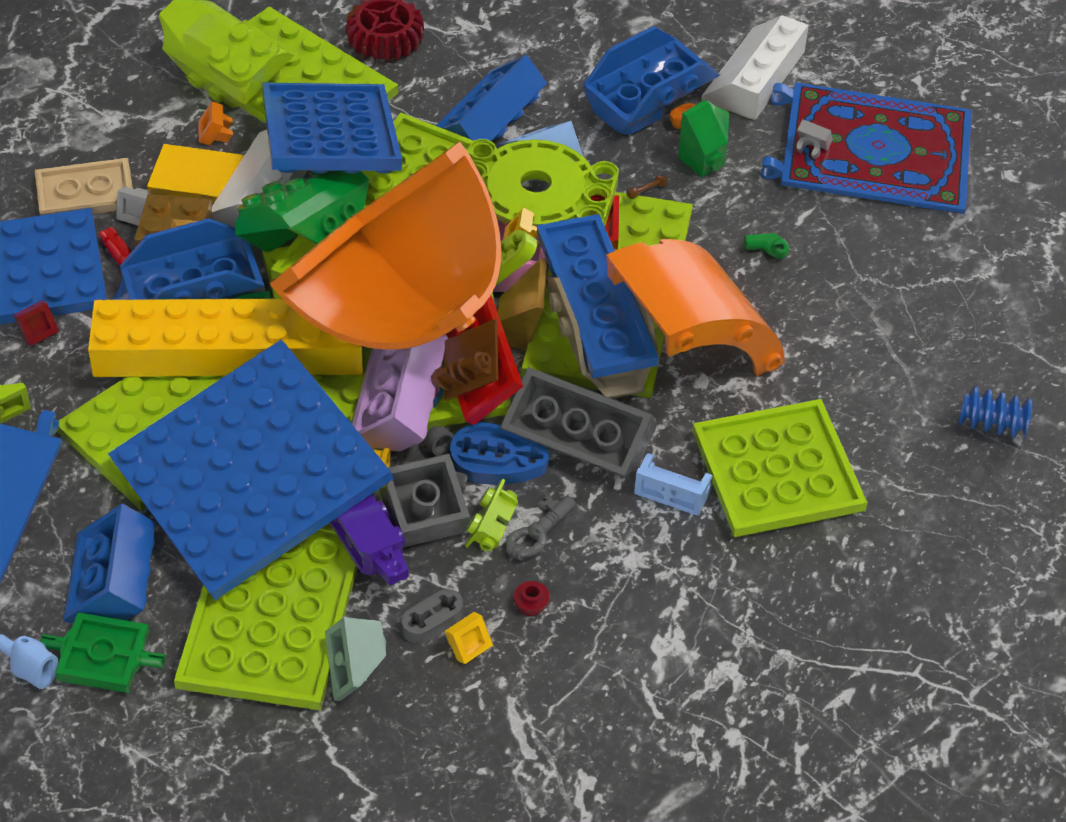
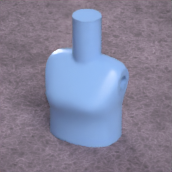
M0 635V651L10 657V669L14 676L28 681L39 689H44L53 682L56 676L55 671L58 666V658L46 649L44 643L27 636H21L12 641L5 635Z

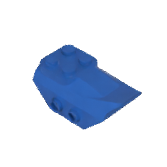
M652 26L609 48L583 83L594 113L615 131L627 135L656 122L663 116L664 108L719 77L720 74L674 36L656 26Z
M208 218L146 235L120 265L123 277L121 285L112 299H237V295L263 292L265 286L250 243L235 236L234 227Z

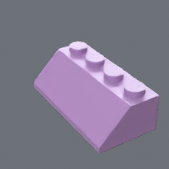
M446 335L417 347L390 350L371 349L352 425L371 448L384 449L386 447L392 451L401 452L412 445L419 444L426 437L427 424L433 408V398L436 386L431 380V375L435 369L441 367L445 351L444 340L448 338Z

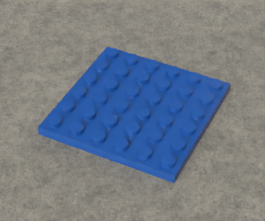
M282 339L108 453L116 467L214 600L223 596L394 479L389 468Z

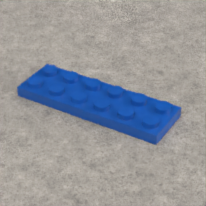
M600 215L537 225L536 235L552 276L560 278L579 326L583 355L592 378L658 366V354L631 290L624 281L614 285L608 277L606 255L614 252V248Z

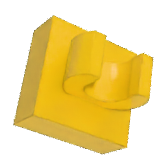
M523 207L505 227L503 240L516 230H522L537 239V227L532 225L534 213Z
M476 612L471 613L444 631L457 661L463 664L468 663L493 646L483 617Z

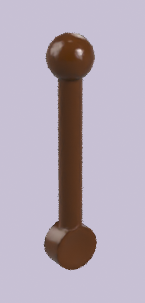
M657 175L654 181L637 188H628L626 195L629 199H635L639 193L655 186H666L668 179L665 176Z

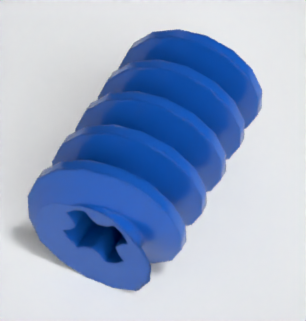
M973 386L969 394L965 392L958 426H962L966 418H969L971 429H975L978 423L983 421L984 432H988L993 424H996L997 435H1002L1008 427L1010 428L1011 438L1014 439L1021 430L1025 440L1032 415V399L1027 398L1023 405L1020 406L1019 397L1014 395L1009 403H1006L1005 393L1000 392L997 398L993 400L992 390L987 389L983 396L979 397L978 387Z

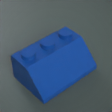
M120 504L78 532L64 621L74 623L78 612L128 620L144 610L147 602L146 588L151 572L150 559L155 543L153 537L156 522L128 506Z

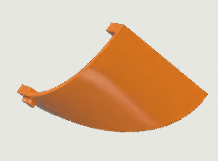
M459 141L354 214L269 284L295 312L317 328L338 339L368 348L390 350L417 347L445 335L454 328L461 332L476 320L473 314L488 300L496 286L501 265V241L497 217L488 190L477 167L462 143Z

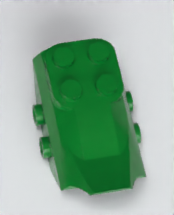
M329 170L326 173H312L308 177L293 179L284 185H281L280 181L266 184L262 187L263 192L260 194L254 193L241 199L242 204L237 207L239 216L235 222V236L266 253L273 251L297 235L317 245L346 220L364 208L370 179L362 171L350 174L343 170Z

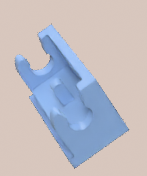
M647 453L636 472L634 494L699 516L712 489V482L710 481L713 475L705 473L702 481H698L654 466L655 463L652 462L654 455Z

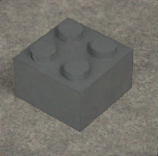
M450 454L389 468L394 479L381 487L379 492L388 511L389 521L393 527L398 526L404 535L406 545L403 548L465 533L470 515Z

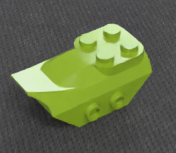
M173 0L159 13L158 18L164 35L162 47L164 52L187 75V80L195 88L200 89L202 87L217 103L224 102L231 108L245 105L263 87V82L267 83L294 56L280 47L277 41L247 20H239L212 1Z

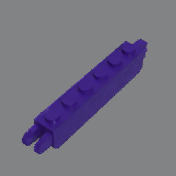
M373 493L330 522V525L361 573L367 575L379 573L389 586L409 577V569L403 557V546L406 545L404 535L398 526L393 527L389 521L386 506L382 501L377 502Z

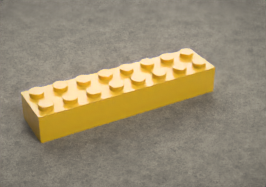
M283 299L94 300L88 347L93 377L226 376L281 339L311 375H363V346L346 342L322 331L295 312Z

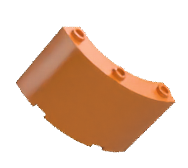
M661 239L657 245L647 246L644 242L606 255L609 279L614 285L624 281L664 333L666 353L669 357L700 346L725 344L738 347L750 356L753 372L756 376L768 371H774L785 363L784 350L777 335L719 263L704 248L688 241Z

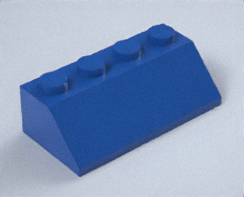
M526 54L490 70L435 126L471 140H495L508 130L506 125L509 122H514L524 114L523 108L532 104L541 96L539 91L547 82Z

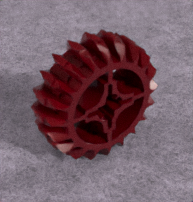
M361 0L360 5H354L352 11L348 13L345 32L349 46L354 48L355 53H362L364 59L373 57L375 62L378 59H385L388 62L390 58H395L399 61L401 55L409 57L410 52L417 51L418 45L422 44L424 22L420 10L415 8L414 3L407 4L406 0Z

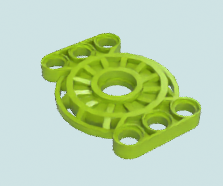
M478 139L471 142L468 146L467 152L482 175L496 217L501 222L508 225L524 207L534 213L532 225L535 227L541 224L597 214L600 215L605 227L618 186L619 169L615 164L608 161H600L591 166L577 151L566 145L548 140H522L506 144L497 149L492 141ZM479 151L488 152L490 155L487 157H478L475 155V153ZM602 173L609 174L612 178L602 180L597 175ZM539 179L548 182L551 186L542 192H531L523 188L521 184L527 180ZM601 195L606 199L598 202L591 200L590 197Z

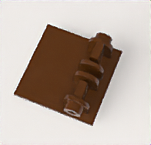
M496 319L444 340V368L439 367L435 369L431 375V380L436 387L439 386L444 389L445 401L498 381V324Z

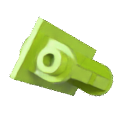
M502 479L494 489L488 487L482 495L479 505L483 508L480 514L477 512L474 514L466 528L470 535L465 547L468 548L473 541L480 543V548L486 552H491L499 546L507 527L496 521V519L507 525L518 505L516 493L510 490H502L505 479Z

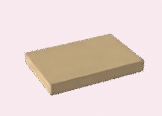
M128 158L35 170L40 215L92 208V214L117 211L118 190L123 186L133 189Z

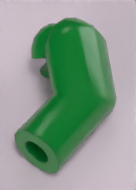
M775 233L744 235L745 250H763L777 259L784 258L789 253L788 242Z

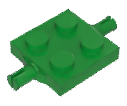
M78 612L72 628L64 637L43 633L40 642L45 644L46 649L60 651L61 658L55 675L57 681L129 693L135 674L141 666L163 669L166 661L165 654L145 651L150 630L149 625L144 623Z

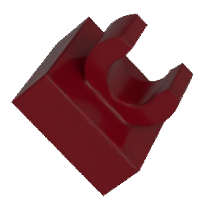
M43 300L13 315L25 343L29 346L59 332L49 306Z

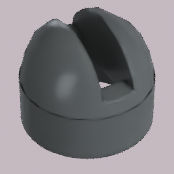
M434 426L427 431L425 443L433 454L442 456L450 451L454 435L445 427Z

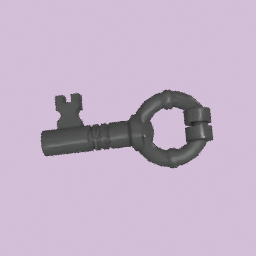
M546 495L544 497L545 502L541 500L538 504L539 508L549 510V512L537 523H532L528 527H522L511 532L506 542V553L519 560H523L525 557L541 552L546 543V533L576 506L574 499L570 496H565L561 501H558ZM524 535H530L531 538L537 541L528 549L516 543Z

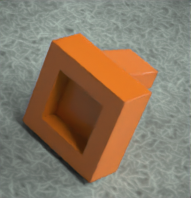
M211 101L199 119L198 133L200 143L208 146L214 140L228 143L233 136V131L228 129L233 120L231 117L223 114V105Z

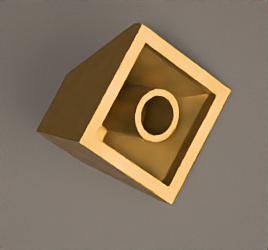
M540 258L499 298L496 309L509 347L527 350L528 343L533 340L544 309L546 259Z

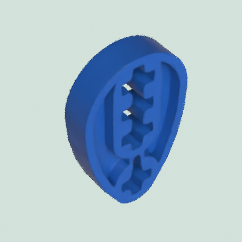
M485 422L476 423L475 425L470 424L460 429L451 441L450 457L454 470L465 473L469 482L497 485L502 479H505L504 484H513L540 477L548 470L549 453L544 446L504 431L500 428L501 425ZM464 448H470L468 453H463ZM481 450H485V451H486L485 455H478V454L481 453ZM498 453H503L501 458H496ZM531 458H537L536 462L530 463Z

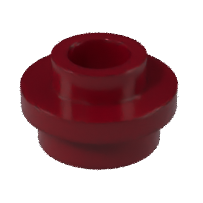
M527 581L516 588L514 602L523 614L535 616L547 608L550 602V593L542 583Z

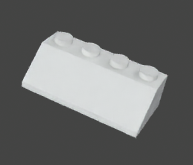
M781 15L753 27L719 72L720 76L715 78L706 89L701 100H707L715 106L755 121L770 101L772 94H774V84L782 83L805 52L809 25Z
M267 130L259 132L213 204V220L235 228V222L239 216L237 207L242 204V198L254 193L260 194L263 192L262 187L275 181H280V184L284 185L293 179L303 178L307 170H296L293 173L272 170Z

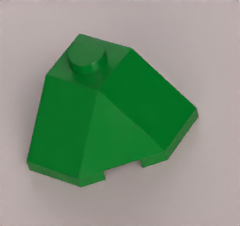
M704 100L682 113L678 158L702 178L725 165L729 112Z

